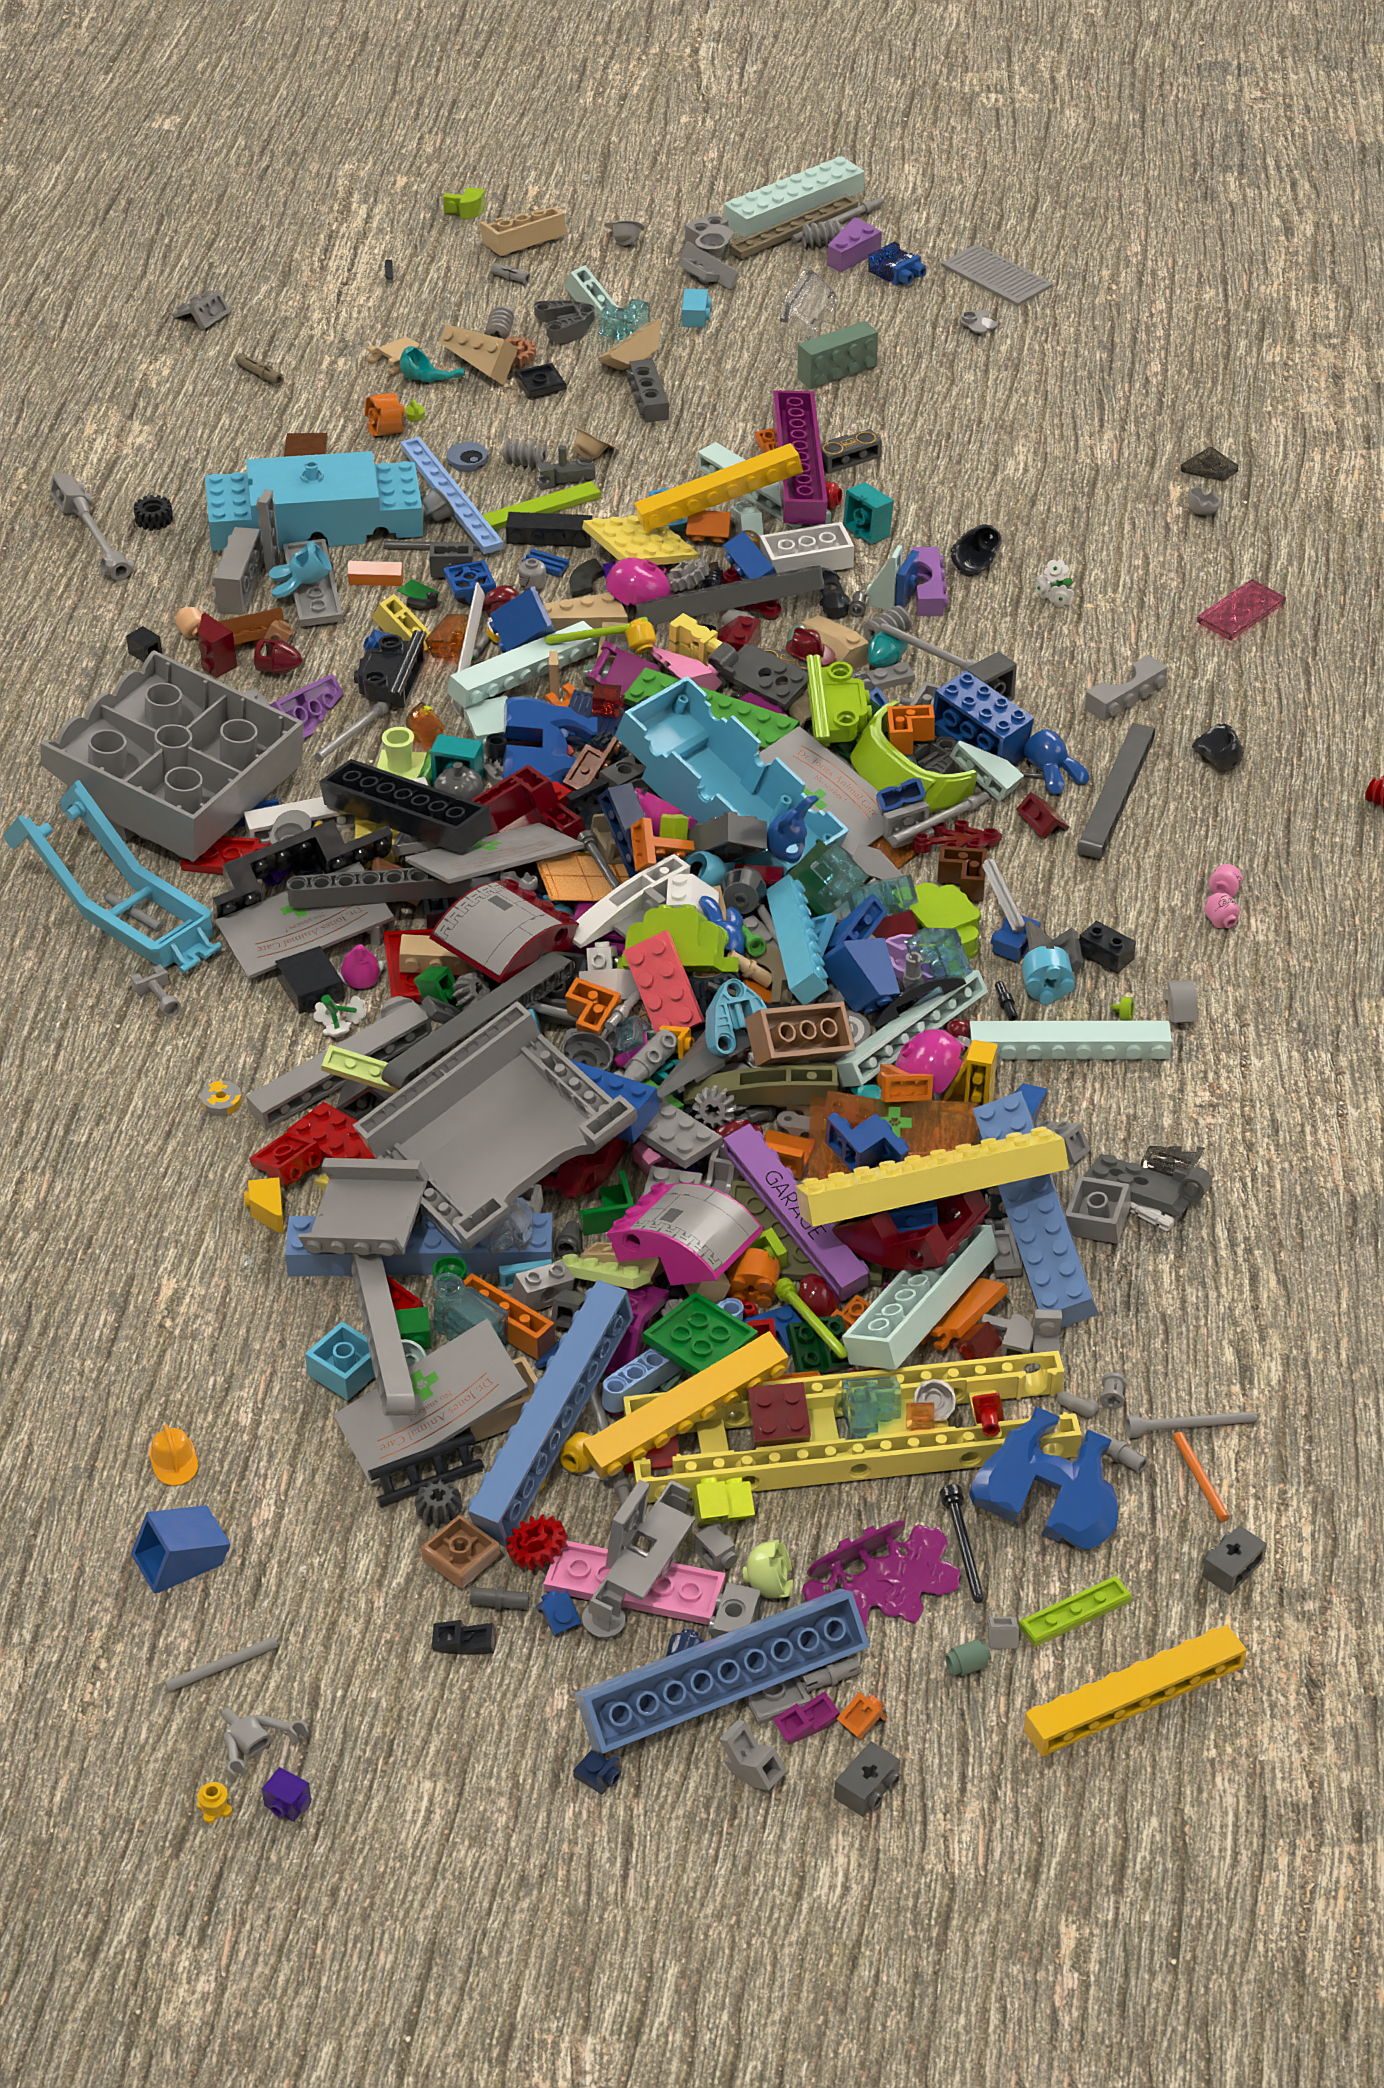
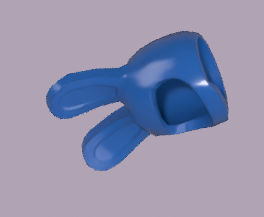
M1043 729L1035 733L1026 742L1023 749L1024 755L1033 766L1043 772L1045 785L1049 793L1058 795L1064 789V780L1059 770L1061 767L1077 784L1084 785L1089 781L1087 769L1068 755L1064 741L1056 732Z
M817 795L806 797L795 809H790L775 817L768 826L767 849L776 858L788 863H795L801 858L805 849V837L807 836L804 817L808 810L819 800ZM794 844L797 845V852H786L789 846Z
M702 896L699 899V904L707 920L723 927L728 933L729 939L724 950H727L728 954L733 949L738 954L744 956L745 940L741 931L744 920L740 912L732 906L726 910V921H724L718 903L709 896Z

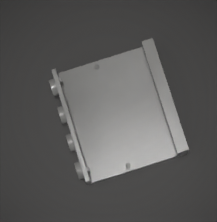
M324 1158L322 1168L329 1180L311 1233L307 1232V1234H298V1238L307 1252L315 1254L330 1252L335 1254L404 1255L429 1178V1174L420 1160Z

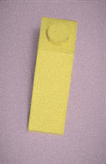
M395 594L380 603L372 616V619L385 633L398 635L403 641H409L414 630L426 631L424 652L438 643V640Z

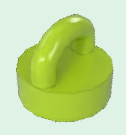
M411 399L410 405L405 408L406 419L414 422L422 420L425 417V408L417 404L415 399Z
M1122 997L1120 1004H1112L1110 1006L1111 1011L1120 1013L1121 1021H1131L1133 1019L1135 1004L1132 997Z

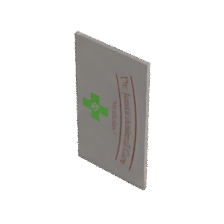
M800 726L759 753V757L764 764L772 763L778 757L805 783L803 793L807 797L812 795L818 796L819 800L811 807L813 811L818 812L822 810L824 813L830 811L849 829L840 849L851 859L859 843L871 846L883 837V816L876 802V794L879 791Z
M536 823L485 836L462 854L442 847L405 857V862L450 884L585 847L584 843L541 823Z
M357 862L332 873L360 872L365 870L362 864ZM286 891L216 919L215 923L249 980L275 969L276 960L317 946H321L322 949L390 922L394 920V915L385 902L294 908L289 905Z
M487 1318L408 1367L415 1398L413 1415L385 1416L378 1388L376 1387L335 1413L334 1416L361 1465L368 1483L374 1487L381 1483L380 1479L371 1481L368 1476V1470L446 1442L529 1390L492 1327V1322Z

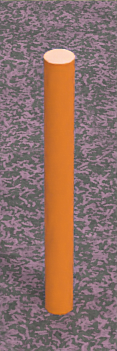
M1182 1432L1175 1433L1173 1439L1220 1522L1227 1521L1230 1516Z

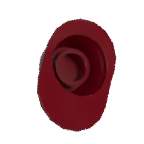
M796 627L792 641L786 646L788 654L806 663V656L820 655L821 666L832 664L836 658L834 650L825 645L820 634L812 629Z

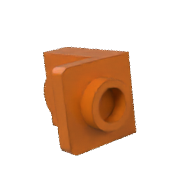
M859 1691L837 1717V1720L861 1740L879 1718L885 1721L888 1716L882 1711L885 1705L871 1694L867 1698Z

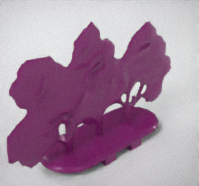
M899 1520L877 1530L874 1526L868 1527L863 1530L860 1538L852 1542L849 1537L840 1541L836 1550L819 1558L807 1571V1575L812 1578L821 1577L832 1572L829 1580L826 1583L818 1580L808 1581L803 1585L801 1592L806 1602L828 1594L824 1591V1587L827 1585L830 1587L829 1593L833 1592L834 1582L838 1583V1577H841L843 1589L853 1593L864 1628L867 1626L868 1613L872 1606H879L884 1615L892 1617L900 1615L904 1620L916 1624L924 1609L920 1598L921 1592L934 1593L941 1596L957 1590L960 1585L959 1577L961 1570L949 1562L940 1560L946 1550L948 1541L939 1527L931 1529L928 1526L917 1524L912 1529L909 1539L902 1543L895 1541L905 1529V1521ZM888 1544L889 1555L886 1557L873 1558L869 1556V1553ZM898 1548L906 1549L907 1555H902ZM861 1557L866 1563L865 1570L856 1575L845 1573L842 1569V1566ZM845 1577L852 1578L853 1582L848 1583Z

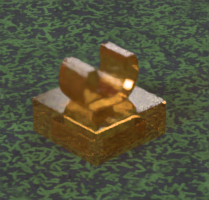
M934 1402L906 1403V1429L916 1431V1429L935 1428Z

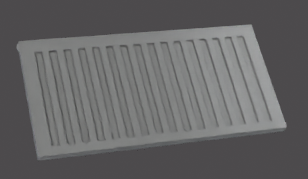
M978 244L941 263L942 267L1016 306L1053 287L1052 282Z

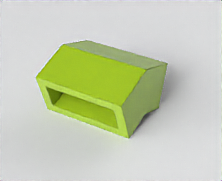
M662 814L659 837L687 840L689 818L682 814Z

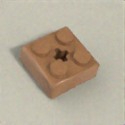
M458 1515L421 1546L422 1560L459 1588H463L500 1556L499 1543L462 1515Z

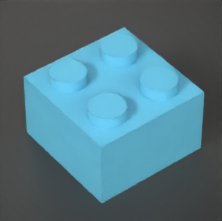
M342 1321L305 1353L307 1375L347 1401L375 1377L366 1336Z

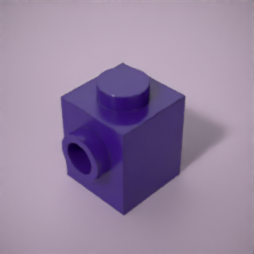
M281 1767L275 1771L262 1787L264 1806L269 1808L276 1816L280 1818L285 1817L293 1822L301 1813H305L308 1810L312 1801L309 1782Z

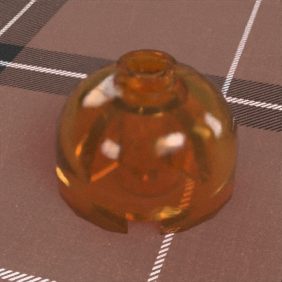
M420 702L408 713L405 725L414 734L413 744L417 743L421 747L432 748L438 734L443 735L442 732L446 729L433 710L426 711L423 708L426 704Z

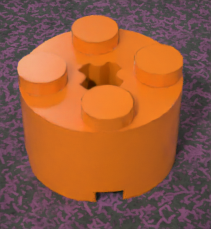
M396 393L371 395L365 399L364 413L365 417L369 416L370 423L366 424L372 436H384L403 432L402 416L405 415V409L403 404H399Z
M747 1248L726 1269V1277L730 1283L727 1292L728 1297L748 1300L763 1308L770 1307L772 1301L776 1298L774 1290L777 1288V1281L779 1280V1260L776 1257L775 1260L769 1257V1252L765 1250Z

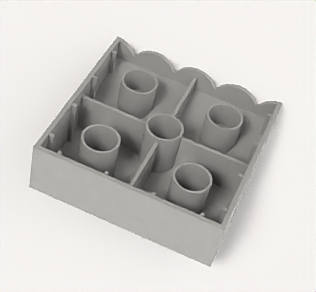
M153 650L145 660L141 671L135 669L128 671L119 680L113 694L105 692L97 696L89 706L85 718L74 716L69 719L62 727L56 742L45 740L40 743L41 766L69 787L74 782L80 780L100 810L115 823L137 833L143 839L151 840L175 852L181 858L194 862L244 817V812L251 811L302 765L304 722Z

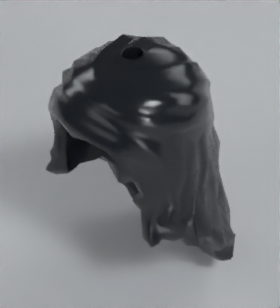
M988 524L976 526L964 533L961 539L953 544V547L950 549L951 559L957 570L966 576L979 575L981 571H984L993 562L1002 544V535L995 527Z
M1226 723L1211 727L1201 737L1196 738L1192 744V748H1194L1196 753L1207 758L1219 770L1230 771L1242 762L1244 747L1241 745L1233 727Z

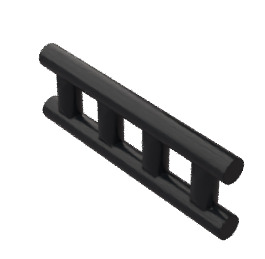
M473 1433L462 1435L368 1470L370 1480L373 1481L379 1478L384 1494L376 1497L379 1507L417 1494L419 1488L427 1487L429 1481L433 1484H438L441 1479L444 1484L484 1469L481 1459L472 1461L467 1446L476 1442ZM457 1449L462 1465L446 1470L442 1455ZM431 1459L436 1475L420 1480L416 1464ZM406 1469L410 1485L395 1490L390 1474Z

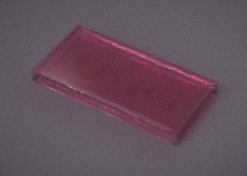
M1251 579L1198 615L1197 622L1231 641L1285 604L1286 597Z

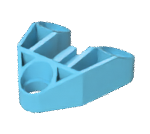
M730 979L724 982L719 987L706 1011L705 1038L707 1047L711 1053L719 1057L726 1056L735 1050L736 1040L733 1030L747 1029L745 1018L760 1009H767L761 997L738 979ZM729 984L735 986L736 997H731L728 994L727 987ZM718 1039H722L727 1044V1051L719 1048Z

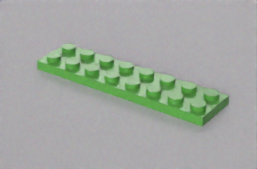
M645 667L623 695V703L633 707L646 696L651 697L681 679ZM699 686L707 694L706 700L711 704L710 708L714 717L717 719L724 717L729 720L734 715L761 741L760 748L763 750L800 726L799 720Z

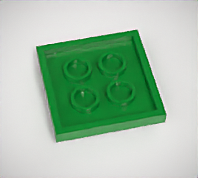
M695 1291L643 1332L642 1341L690 1373L696 1375L757 1339L758 1331Z

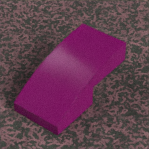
M824 1691L801 1708L798 1703L794 1704L775 1717L773 1721L788 1744L816 1734L838 1721L837 1717L840 1715V1712Z

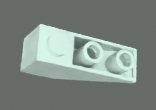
M748 502L735 503L736 506L730 507L738 533L744 530H752L759 537L763 535L761 511L748 504Z

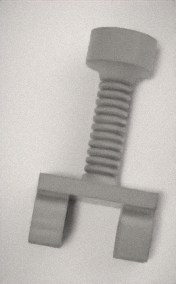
M161 964L152 967L155 973L147 978L142 979L139 973L129 976L133 981L130 984L138 996L150 991L155 994L160 1001L159 1008L166 1017H173L179 1013L181 1009L180 1002L176 997L168 996L162 989L163 986L169 984L168 974Z

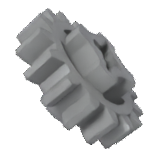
M698 558L695 561L694 559L690 561L684 560L669 571L670 574L666 575L670 584V591L676 592L679 589L680 591L684 589L690 590L705 579L704 576L709 575L710 571L705 559L701 560V558Z

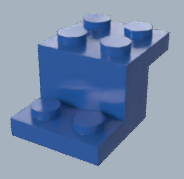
M836 1112L827 1117L825 1143L852 1173L855 1168L868 1166L871 1169L880 1162L905 1161L904 1158L909 1155V1146L906 1141L901 1137L898 1138L892 1131L888 1121L882 1120L876 1113L854 1129L851 1128L850 1123L845 1118H841Z

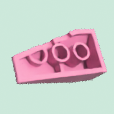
M657 647L648 651L654 659L678 679L688 676L698 686L715 691L723 683L717 677L719 672L710 664L706 667L699 660Z

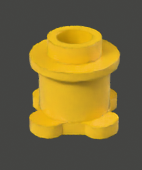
M211 1782L199 1789L197 1807L199 1810H202L205 1823L212 1824L216 1819L229 1817L232 1814V1807L226 1802L228 1793L224 1785L218 1782Z

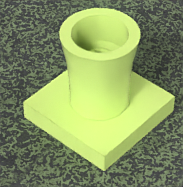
M393 727L386 730L382 735L385 750L382 749L377 768L408 779H416L427 759V753L412 752L414 734L410 729Z

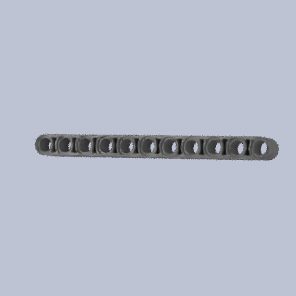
M548 952L390 1061L383 1069L382 1080L400 1090L518 1001L526 1009L564 983L574 971V961L557 952Z

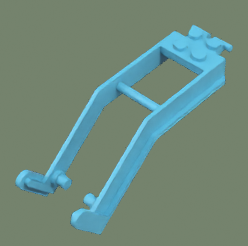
M80 780L74 782L60 799L61 810L66 813L67 818L71 821L77 817L83 819L132 889L136 890L137 893L107 911L86 896L47 842L46 837L53 833L52 827L48 823L40 827L36 826L30 817L25 819L22 814L16 818L4 833V839L12 849L19 847L27 838L83 917L156 965L161 964L165 968L175 962L180 972L185 973L200 963V958L206 959L222 948L220 942L213 945L208 940L214 936L211 910L142 867ZM148 898L183 920L184 923L158 940L153 941L117 916L143 899Z

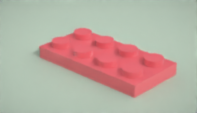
M665 930L623 951L655 1034L659 1032V1028L662 1025L688 1027L691 1029L705 1022L669 931Z

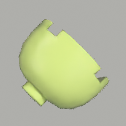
M773 1540L759 1544L748 1556L747 1566L743 1567L745 1582L747 1584L750 1583L752 1588L760 1589L761 1597L779 1599L790 1597L792 1594L793 1579L787 1581V1571H791L792 1566L783 1542L779 1543V1540Z

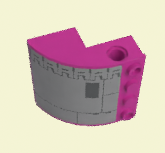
M660 1182L651 1186V1191L638 1199L639 1203L627 1209L626 1215L613 1223L614 1226L606 1234L610 1239L618 1262L660 1257L672 1286L717 1280L763 1232V1229L757 1219L742 1204L717 1189L694 1183L666 1185L665 1182Z

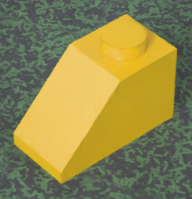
M279 1177L248 1180L249 1191H244L245 1207H250L252 1218L278 1233H284Z

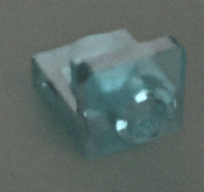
M637 1015L628 1017L622 1023H618V1050L626 1053L644 1045L643 1032L651 1029V1023Z

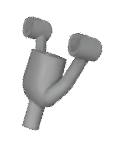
M230 1708L223 1710L221 1717L230 1725L223 1735L230 1759L227 1763L228 1781L231 1783L235 1782L234 1772H239L242 1776H245V1764L239 1759L237 1748L247 1757H253L266 1749L270 1744L271 1736L262 1726L289 1732L291 1743L297 1744L298 1733L302 1734L305 1738L307 1737L306 1723L301 1720L287 1723L264 1715H248L240 1719Z

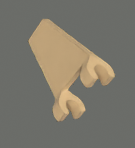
M406 336L378 348L370 345L367 347V351L372 353V355L368 356L367 360L375 363L384 355L389 358L388 363L393 365L392 368L388 369V373L397 375L401 371L400 357L403 350L409 346L419 349L420 344Z

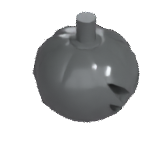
M456 762L453 764V767L445 769L435 780L434 785L436 789L468 800L485 791L481 775L474 769L462 766L460 762Z

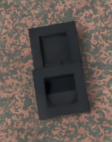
M462 1620L433 1623L431 1647L433 1651L450 1654L494 1653L496 1629L493 1623L464 1626Z

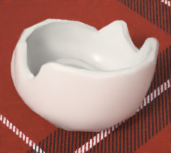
M933 1379L927 1380L918 1386L914 1393L913 1403L917 1413L925 1419L941 1421L946 1420L955 1410L956 1396L953 1388L948 1383Z

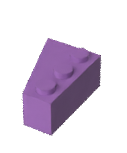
M854 217L828 244L827 265L839 272H843L881 252L882 231Z

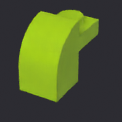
M466 187L463 195L444 193L443 196L444 213L460 215V219L475 218L483 212L486 206L485 189Z

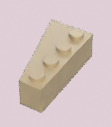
M556 207L533 211L531 216L517 214L514 215V219L504 220L502 217L495 219V223L487 224V221L480 222L482 243L499 256H507L511 252L522 251L532 245H541L545 241L556 240L560 236L567 234L565 215Z

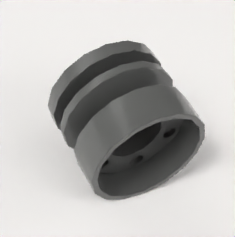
M584 1031L573 1033L564 1040L560 1052L568 1059L607 1072L610 1070L613 1060V1051L610 1044L603 1037L594 1033Z

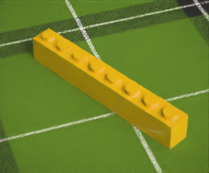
M789 443L634 503L638 520L644 530L648 532L803 473L800 456L792 444Z
M769 1331L583 1441V1454L601 1479L607 1475L614 1476L623 1469L624 1465L631 1461L641 1460L654 1447L661 1448L666 1445L674 1435L688 1432L694 1423L699 1420L711 1418L719 1408L725 1405H733L739 1400L741 1395L748 1391V1387L762 1386L763 1382L771 1377L776 1379L786 1371L788 1356Z
M1228 1624L1220 1628H1212L1204 1635L1195 1639H1187L1179 1646L1170 1650H1162L1154 1657L1145 1661H1137L1129 1668L1119 1672H1112L1104 1679L1094 1683H1087L1079 1690L1067 1695L1062 1694L1058 1696L1054 1701L1042 1706H1034L1025 1713L1024 1732L1042 1757L1243 1668L1247 1649Z

